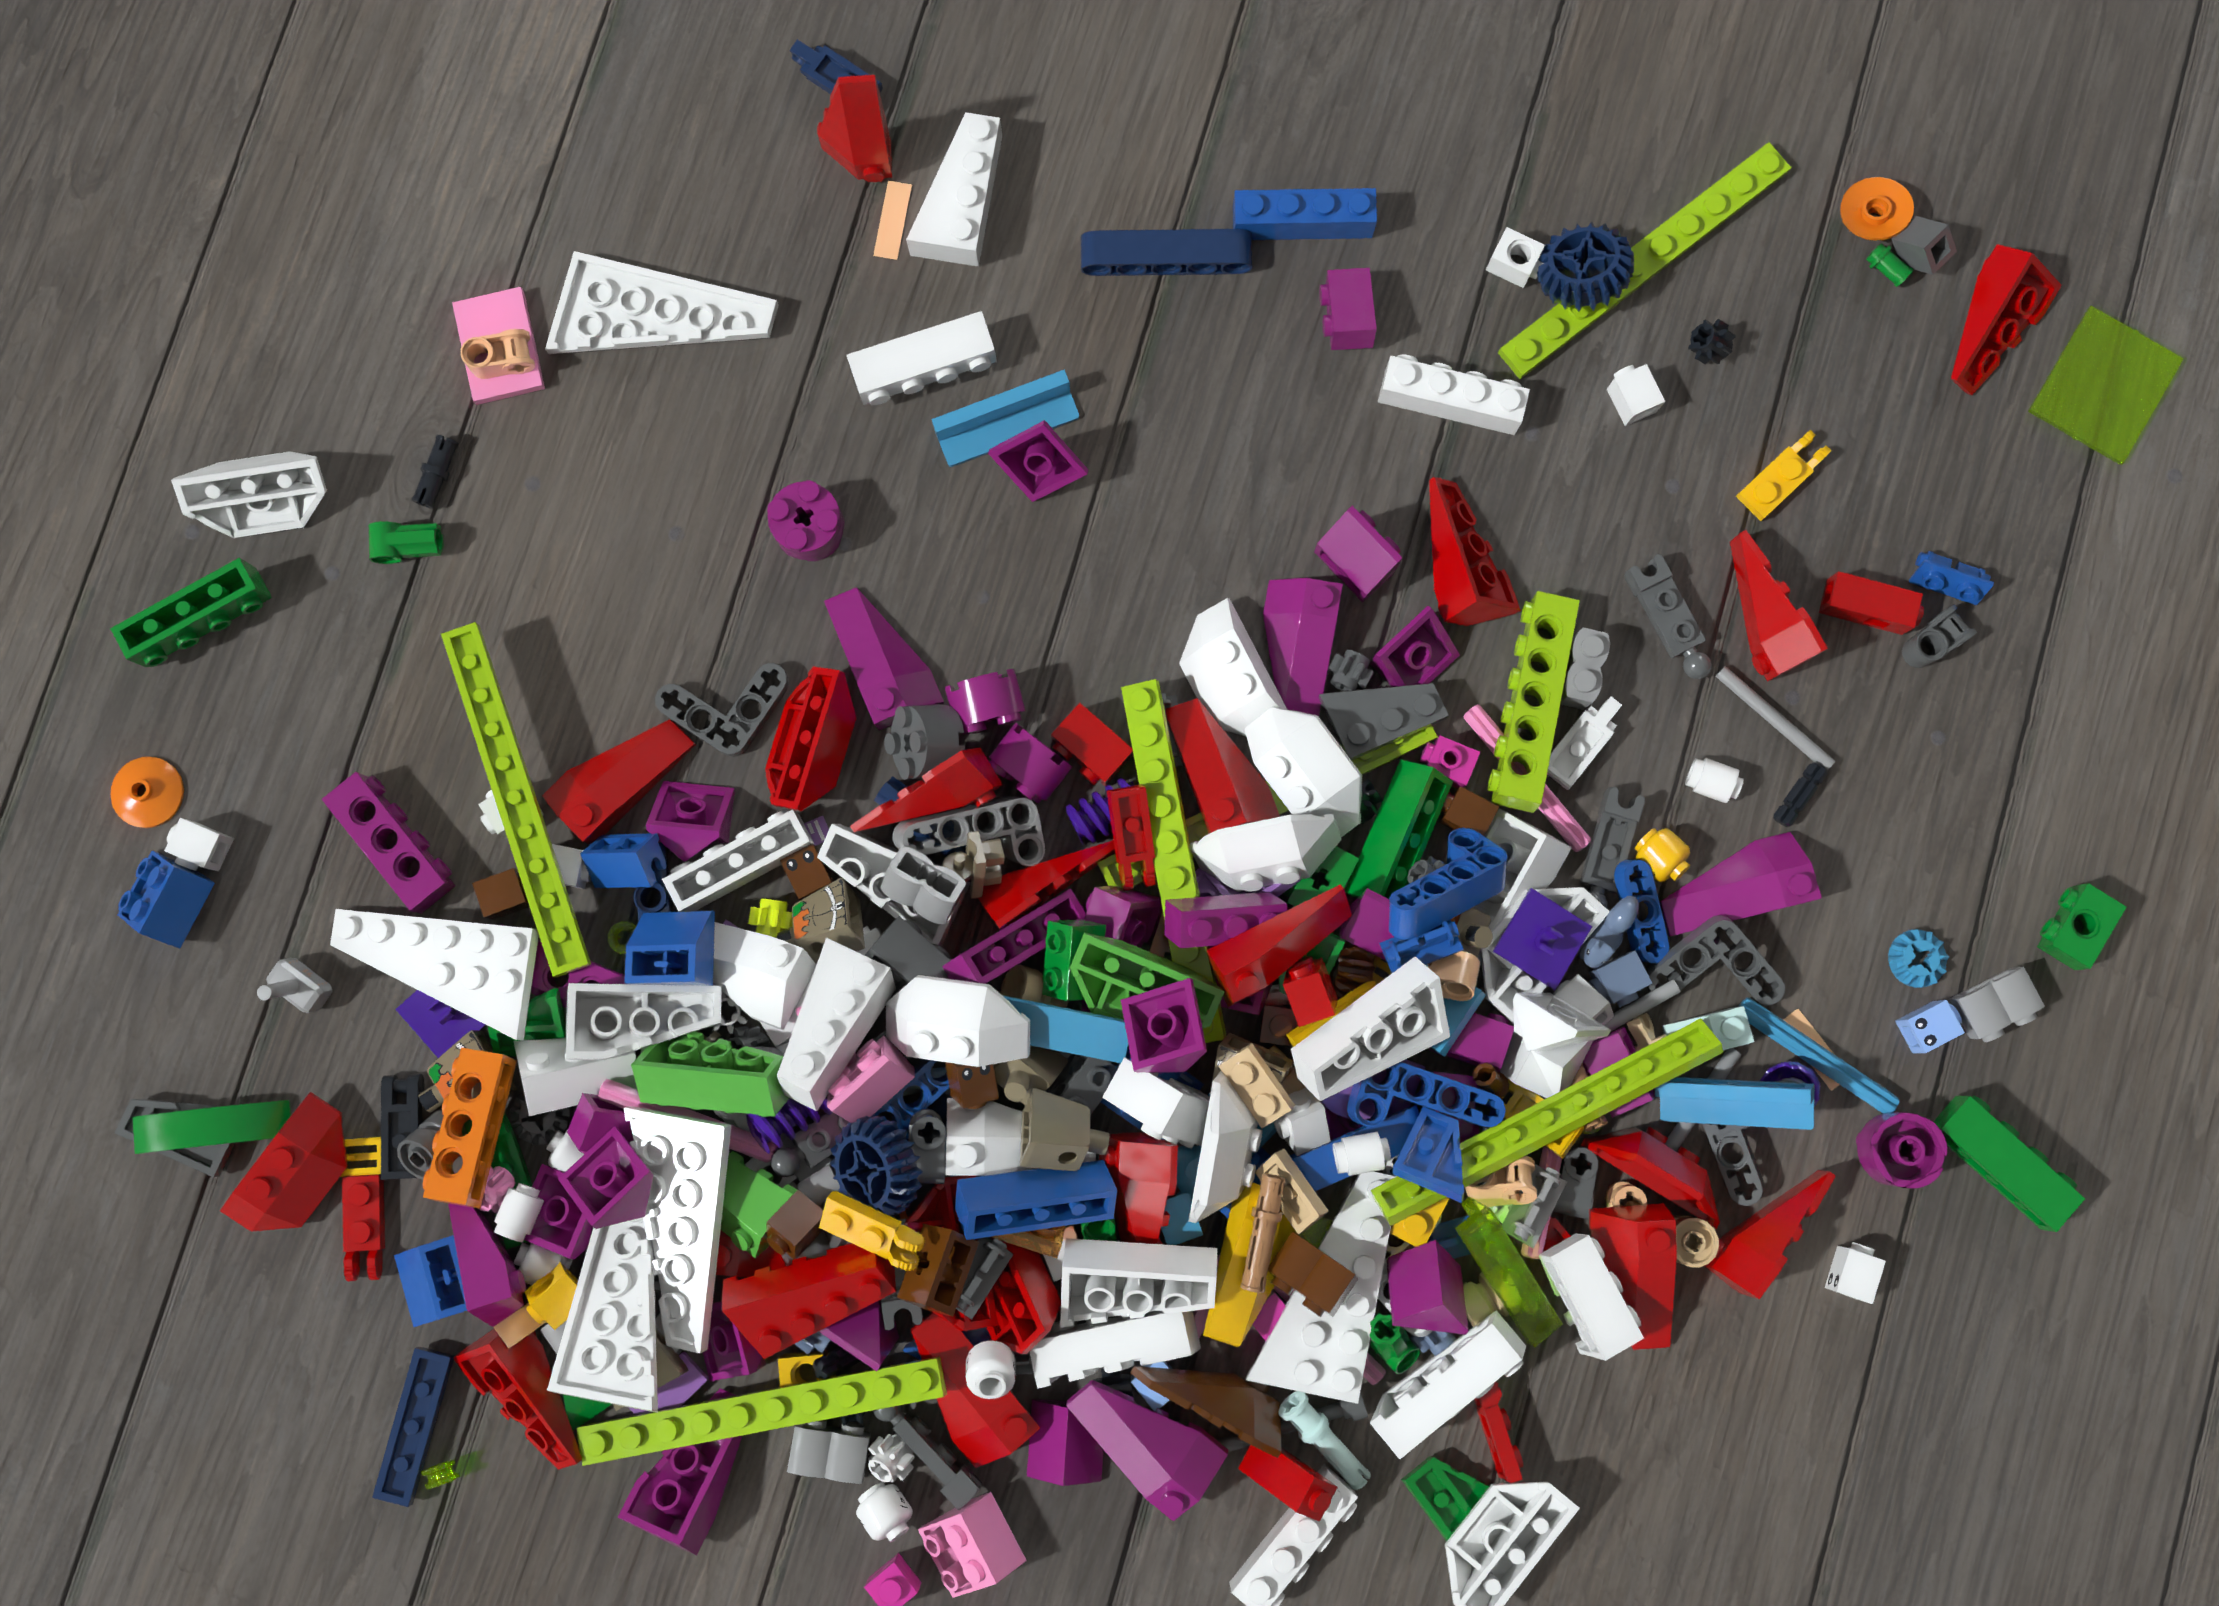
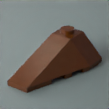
M1134 1366L1130 1372L1149 1389L1187 1410H1194L1219 1428L1223 1425L1239 1435L1238 1437L1246 1443L1276 1458L1279 1457L1281 1453V1419L1278 1414L1280 1402L1268 1393L1269 1385L1247 1381L1234 1373Z

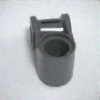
M1952 604L1931 619L1923 629L1904 643L1902 656L1910 666L1923 668L1962 645L1975 635L1977 631L1975 628H1969L1956 613V605ZM1921 642L1928 646L1929 655L1922 651L1920 647Z
M928 1108L920 1109L911 1117L908 1142H915L912 1150L914 1155L920 1156L916 1161L917 1167L923 1171L917 1178L921 1184H944L946 1172V1130L940 1115ZM926 1122H932L934 1128L930 1130L929 1136H923L921 1129L925 1128Z
M1573 1144L1564 1159L1562 1158L1559 1178L1565 1180L1567 1184L1552 1212L1584 1219L1589 1218V1209H1592L1594 1185L1598 1169V1159L1589 1149ZM1580 1156L1585 1159L1584 1166H1578L1576 1169V1167L1571 1165L1572 1158L1578 1159Z

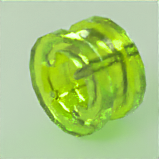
M627 921L614 924L608 933L610 947L615 952L626 955V945H619L617 939L622 938L618 934L621 930L634 932L637 925Z
M455 1459L436 1464L421 1471L422 1476L428 1478V1482L425 1485L426 1490L449 1483L460 1477L459 1473L453 1470V1466L456 1464Z

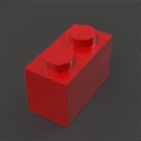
M1080 702L1051 734V739L1055 743L1052 747L1053 750L1067 762L1073 758L1080 764L1082 768L1079 772L1093 785H1096L1099 781L1102 785L1107 786L1134 756L1133 749Z
M1306 956L1299 959L1292 965V968L1287 969L1283 987L1298 1026L1301 1027L1335 1015L1338 998L1323 958L1313 960L1312 956Z

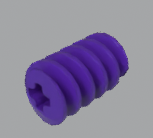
M1122 778L1117 781L1118 788L1135 786L1132 780L1131 785ZM1110 785L1105 786L1106 798H1103L1096 791L1092 793V805L1084 798L1079 799L1080 811H1077L1070 804L1066 806L1069 820L1082 844L1083 837L1085 836L1092 843H1096L1097 830L1106 837L1110 835L1109 824L1111 820L1107 790L1114 789Z
M826 1097L819 1109L831 1115L833 1112L827 1107ZM791 1098L787 1100L776 1116L746 1115L751 1134L760 1147L768 1154H770L769 1142H772L778 1148L783 1146L781 1134L784 1133L791 1140L796 1138L793 1126L797 1125L801 1130L807 1131L808 1125L805 1118L809 1117L815 1123L821 1121L818 1110L815 1111Z

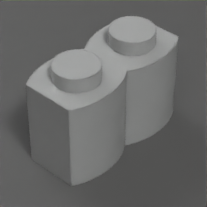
M1583 627L1573 636L1560 705L1584 710L1596 700L1602 687L1600 667L1605 663L1610 649L1608 633Z
M901 847L889 864L880 888L893 901L913 906L916 912L923 918L937 924H945L957 906L966 882L953 870L933 865L931 860L923 853L909 847Z
M2024 967L2010 968L1949 999L1951 1004L1958 1010L1962 1018V1025L1969 1038H1982L1984 1042H1989L2005 1034L2003 1028L2015 1022L2016 1026H2021L2035 1020L2038 1017L2035 1012L2045 1007Z
M827 1420L795 1425L787 1469L788 1473L862 1484L871 1433L864 1432L863 1425L848 1423L846 1426H843L842 1423L841 1428L826 1426Z

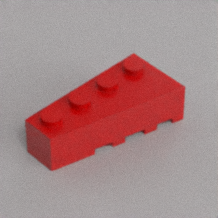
M849 1243L828 1249L825 1256L814 1259L807 1258V1256L793 1259L790 1266L772 1271L770 1266L755 1270L754 1276L738 1280L737 1276L723 1279L722 1312L758 1353L766 1359L896 1292L895 1266L890 1264L889 1259L886 1260L875 1253Z

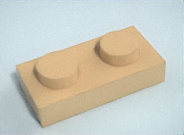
M1252 1043L1220 1063L1219 1068L1261 1128H1264L1294 1108V1102Z
M1285 1148L1274 1153L1255 1171L1260 1181L1262 1180V1174H1273L1287 1179L1280 1209L1298 1235L1308 1230L1328 1212L1326 1206Z

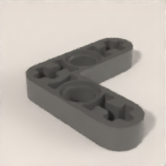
M775 663L762 665L726 716L676 684L662 686L656 693L655 704L657 709L669 719L721 753L730 757H736L747 750L787 691L789 677L780 665ZM778 672L777 678L780 681V685L778 687L771 685L765 694L771 699L767 703L760 695L753 692L756 688L763 692L767 686L764 677L767 674L773 676ZM679 693L677 699L687 707H690L691 701H694L695 704L685 714L675 706L666 709L668 703L665 701V697L668 694L675 696ZM749 701H758L762 707L761 714L755 719H746L742 713L743 706ZM700 711H707L712 717L710 726L704 730H698L693 725L694 715ZM721 720L725 723L720 728L728 734L733 735L738 731L737 738L740 740V743L737 747L731 744L728 748H725L727 741L715 733ZM715 733L714 739L711 740L709 737Z
M1722 915L1713 916L1671 948L1659 963H1652L1646 970L1653 983L1648 986L1650 991L1663 985L1658 983L1656 978L1661 972L1665 976L1668 975L1669 981L1673 979L1681 990L1721 959L1760 1004L1773 1005L1779 1002L1785 993V984L1780 976L1731 919ZM1716 928L1727 929L1725 931L1735 944L1728 948L1719 937L1716 938ZM1690 948H1698L1702 954L1700 961L1694 965H1686L1682 960L1684 952ZM1747 951L1753 954V962L1749 967L1745 969L1735 967L1734 960L1739 953ZM1674 960L1679 968L1684 971L1683 974L1679 975L1671 965ZM1759 972L1768 983H1771L1770 985L1773 990L1769 993L1763 991L1753 976Z
M1794 1077L1775 1081L1784 1083H1805L1801 1079ZM1703 1124L1731 1198L1743 1206L1757 1203L1764 1193L1765 1185L1744 1130L1751 1126ZM1730 1142L1739 1144L1744 1152L1743 1159L1738 1162L1727 1160L1723 1155V1146ZM1745 1165H1749L1750 1169L1745 1170L1743 1174L1748 1184L1754 1183L1756 1185V1188L1752 1191V1196L1748 1197L1745 1191L1739 1192L1737 1190V1187L1742 1183L1739 1172L1731 1175L1729 1170H1739Z

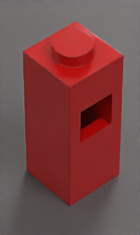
M1838 571L1826 580L1819 613L1903 635L1917 627L1922 620L1924 607L1920 604L1923 594Z
M1250 1445L1238 1468L1295 1512L1319 1522L1325 1511L1329 1508L1331 1499L1338 1488L1283 1447H1281L1279 1457L1276 1458Z

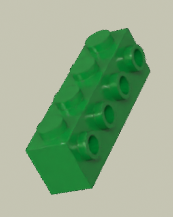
M237 558L115 625L110 630L127 660L145 668L154 667L165 662L169 654L179 649L183 650L193 647L200 641V637L209 632H217L231 625V620L238 616L258 611L263 607V603L271 599L272 596L257 568L243 559Z
M1400 759L1381 807L1378 810V815L1359 856L1360 859L1350 876L1345 893L1357 899L1368 888L1389 899L1392 893L1410 884L1407 879L1409 870L1423 855L1453 780L1434 767Z
M1974 1095L1972 1097L1955 1096L1933 1121L1942 1131L1947 1146L2038 1228L2058 1232L2085 1200L2075 1190L2078 1185L2064 1173H2056L2047 1165L2049 1159L2041 1151L2032 1146L2028 1148L2018 1139L2020 1134L2013 1126L2005 1121L1999 1122L1989 1113L1991 1111L1990 1106L1982 1099Z

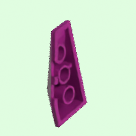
M1312 578L1269 580L1263 621L1266 629L1274 685L1287 710L1317 715L1319 717L1321 702L1318 697L1319 694L1324 692L1343 586L1341 583Z
M857 587L824 600L862 697L878 731L892 726L895 711L899 706L944 704L931 670Z
M1791 832L1749 843L1743 849L1721 861L1715 867L1659 901L1668 936L1670 937L1694 931L1713 916L1722 915L1734 921L1822 899L1811 861Z
M1117 886L1095 887L1088 897L1086 903L1087 913L1084 920L1106 925L1105 937L1122 940L1141 948L1144 942L1150 945L1156 933L1163 912L1161 898L1133 890L1124 891L1123 888ZM1082 1000L1081 1011L1091 1013L1086 1001Z
M448 1203L467 1312L494 1327L524 1305L522 1292L526 1291L524 1276L515 1267L483 1211L477 1208Z
M1091 1380L1067 1400L1066 1406L1143 1497L1172 1521L1176 1520L1200 1501L1228 1456V1449L1202 1427L1190 1422L1187 1426L1169 1419L1168 1412L1158 1408L1153 1412L1137 1405L1133 1397L1097 1381Z
M719 1389L710 1400L736 1395ZM742 1436L663 1450L662 1454L664 1456L649 1472L644 1471L636 1480L618 1518L697 1556L715 1520Z

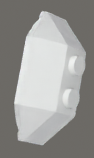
M283 452L218 462L171 480L183 515L192 519L195 518L232 538L303 528L327 491L317 456L296 452Z
M1226 598L1197 615L1179 664L1196 697L1222 729L1246 736L1245 728L1269 708L1274 706L1287 710L1230 598Z
M1273 706L1245 728L1255 766L1292 815L1312 814L1321 817L1324 814H1333L1341 837L1361 823L1362 774L1317 715Z
M1312 814L1286 815L1216 830L1204 836L1200 841L1190 843V850L1201 870L1237 892H1252L1274 884H1292L1300 879L1310 878L1341 841V833L1333 814H1324L1321 817Z
M1584 887L1534 889L1592 926L1584 942L1610 912ZM1528 890L1524 891L1491 930L1493 934L1491 944L1487 948L1480 949L1486 999L1512 1023H1514L1513 998L1515 994L1542 993L1547 987L1539 980L1492 952Z
M917 975L886 1002V1038L907 1057L981 1067L1028 1058L1030 1055V1019L1023 1013L1020 1014L990 984Z
M1222 1071L1212 1082L1188 1220L1192 1223H1197L1238 1199L1246 1186L1251 1187L1256 1171V1165L1251 1164L1252 1153L1257 1152L1259 1149L1262 1130L1257 1129L1258 1122Z
M1549 1482L1491 1484L1445 1543L1453 1604L1455 1606H1504L1580 1508Z

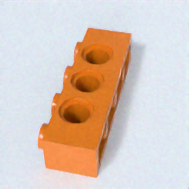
M461 1047L459 1057L454 1060L451 1074L453 1081L450 1093L445 1096L442 1104L444 1116L441 1128L433 1139L432 1149L434 1155L431 1167L425 1172L423 1178V1198L472 1208H481L517 1060L504 1054ZM481 1082L482 1089L480 1094L472 1099L471 1092L473 1087ZM471 1119V1131L463 1136L462 1127L467 1120ZM461 1156L463 1159L462 1167L454 1174L453 1163Z

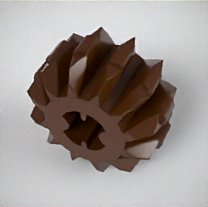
M1345 941L1329 974L1338 1000L1360 985L1374 980V954L1348 941Z

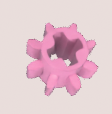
M500 1166L490 1167L479 1210L489 1211L491 1209L494 1213L499 1211L508 1187L514 1188L515 1186L514 1177L507 1169Z

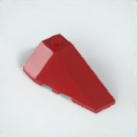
M1996 244L1982 266V270L1977 277L1951 379L1966 394L1973 395L1999 366L2002 353L2008 347L2015 348L2022 341L2021 332L2029 324L2036 325L2042 319L2062 286L2033 253Z
M1747 530L1739 533L1730 541L1749 647L1753 655L1752 663L1756 671L1760 675H1764L1768 682L1809 661L1828 648L1803 607L1796 610L1790 602L1788 596L1790 589L1784 581L1780 583L1778 580H1774L1770 575L1772 572L1770 561Z
M1198 698L1165 709L1167 722L1208 834L1219 829L1280 817L1269 785Z
M981 748L961 750L921 776L923 780L907 786L898 792L897 796L899 799L896 801L891 799L879 805L850 827L853 832L974 803L979 808L996 798L994 790L1003 784Z
M1112 840L1007 873L1002 876L1000 884L983 886L982 897L978 899L999 929L1002 930L1041 907L1095 868L1098 862L1115 853L1114 841Z
M1341 884L1206 950L1218 984L1225 990L1223 997L1228 1007L1264 990L1352 916L1345 890Z
M1817 1170L1724 1234L1721 1239L1719 1238V1249L1716 1257L1704 1266L1738 1293L1760 1300L1788 1260V1258L1782 1255L1784 1249L1792 1242L1799 1241L1804 1230H1802L1801 1220L1803 1217L1808 1218L1817 1210L1836 1176L1830 1171Z
M1664 1203L1589 1209L1590 1237L1595 1238L1602 1247L1605 1254L1602 1260L1609 1272H1613L1619 1279L1623 1288V1292L1620 1293L1627 1306L1629 1305L1635 1310L1641 1321V1326L1638 1328L1644 1339L1632 1345V1349L1670 1347L1677 1260L1676 1219Z

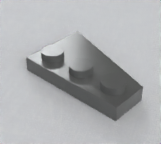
M1434 683L1319 694L1318 697L1342 749L1351 760L1444 721L1449 716Z
M130 1099L115 1134L134 1142L133 1117L221 1106ZM235 1143L159 1151L158 1153L211 1177H220Z

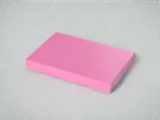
M521 287L452 302L461 347L465 341L472 337L497 334L509 329H524L530 334V340L527 343L530 358L535 362L534 370L524 374H510L480 379L466 366L472 399L476 405L545 389L526 298ZM481 353L476 356L474 363L484 362L487 359L488 353Z

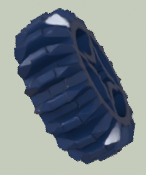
M1592 221L1588 227L1583 228L1577 223L1575 229L1571 231L1563 227L1561 236L1551 235L1550 244H1545L1541 252L1542 255L1538 258L1541 263H1544L1538 267L1537 271L1538 282H1540L1544 295L1550 296L1553 304L1561 302L1565 310L1575 305L1578 312H1580L1583 306H1590L1594 311L1596 304L1600 302L1608 306L1610 297L1620 298L1622 289L1628 288L1630 278L1633 277L1634 253L1627 241V237H1621L1618 228L1609 231L1606 223L1599 228H1595Z
M865 1116L843 1127L842 1132L835 1136L836 1145L831 1148L835 1159L830 1162V1165L836 1171L832 1179L838 1180L840 1185L838 1192L844 1193L846 1196L891 1217L909 1208V1205L917 1199L916 1191L922 1187L917 1178L923 1171L917 1167L916 1161L920 1156L914 1155L912 1147L915 1142L907 1141L906 1129H898L896 1120L889 1121L885 1116Z

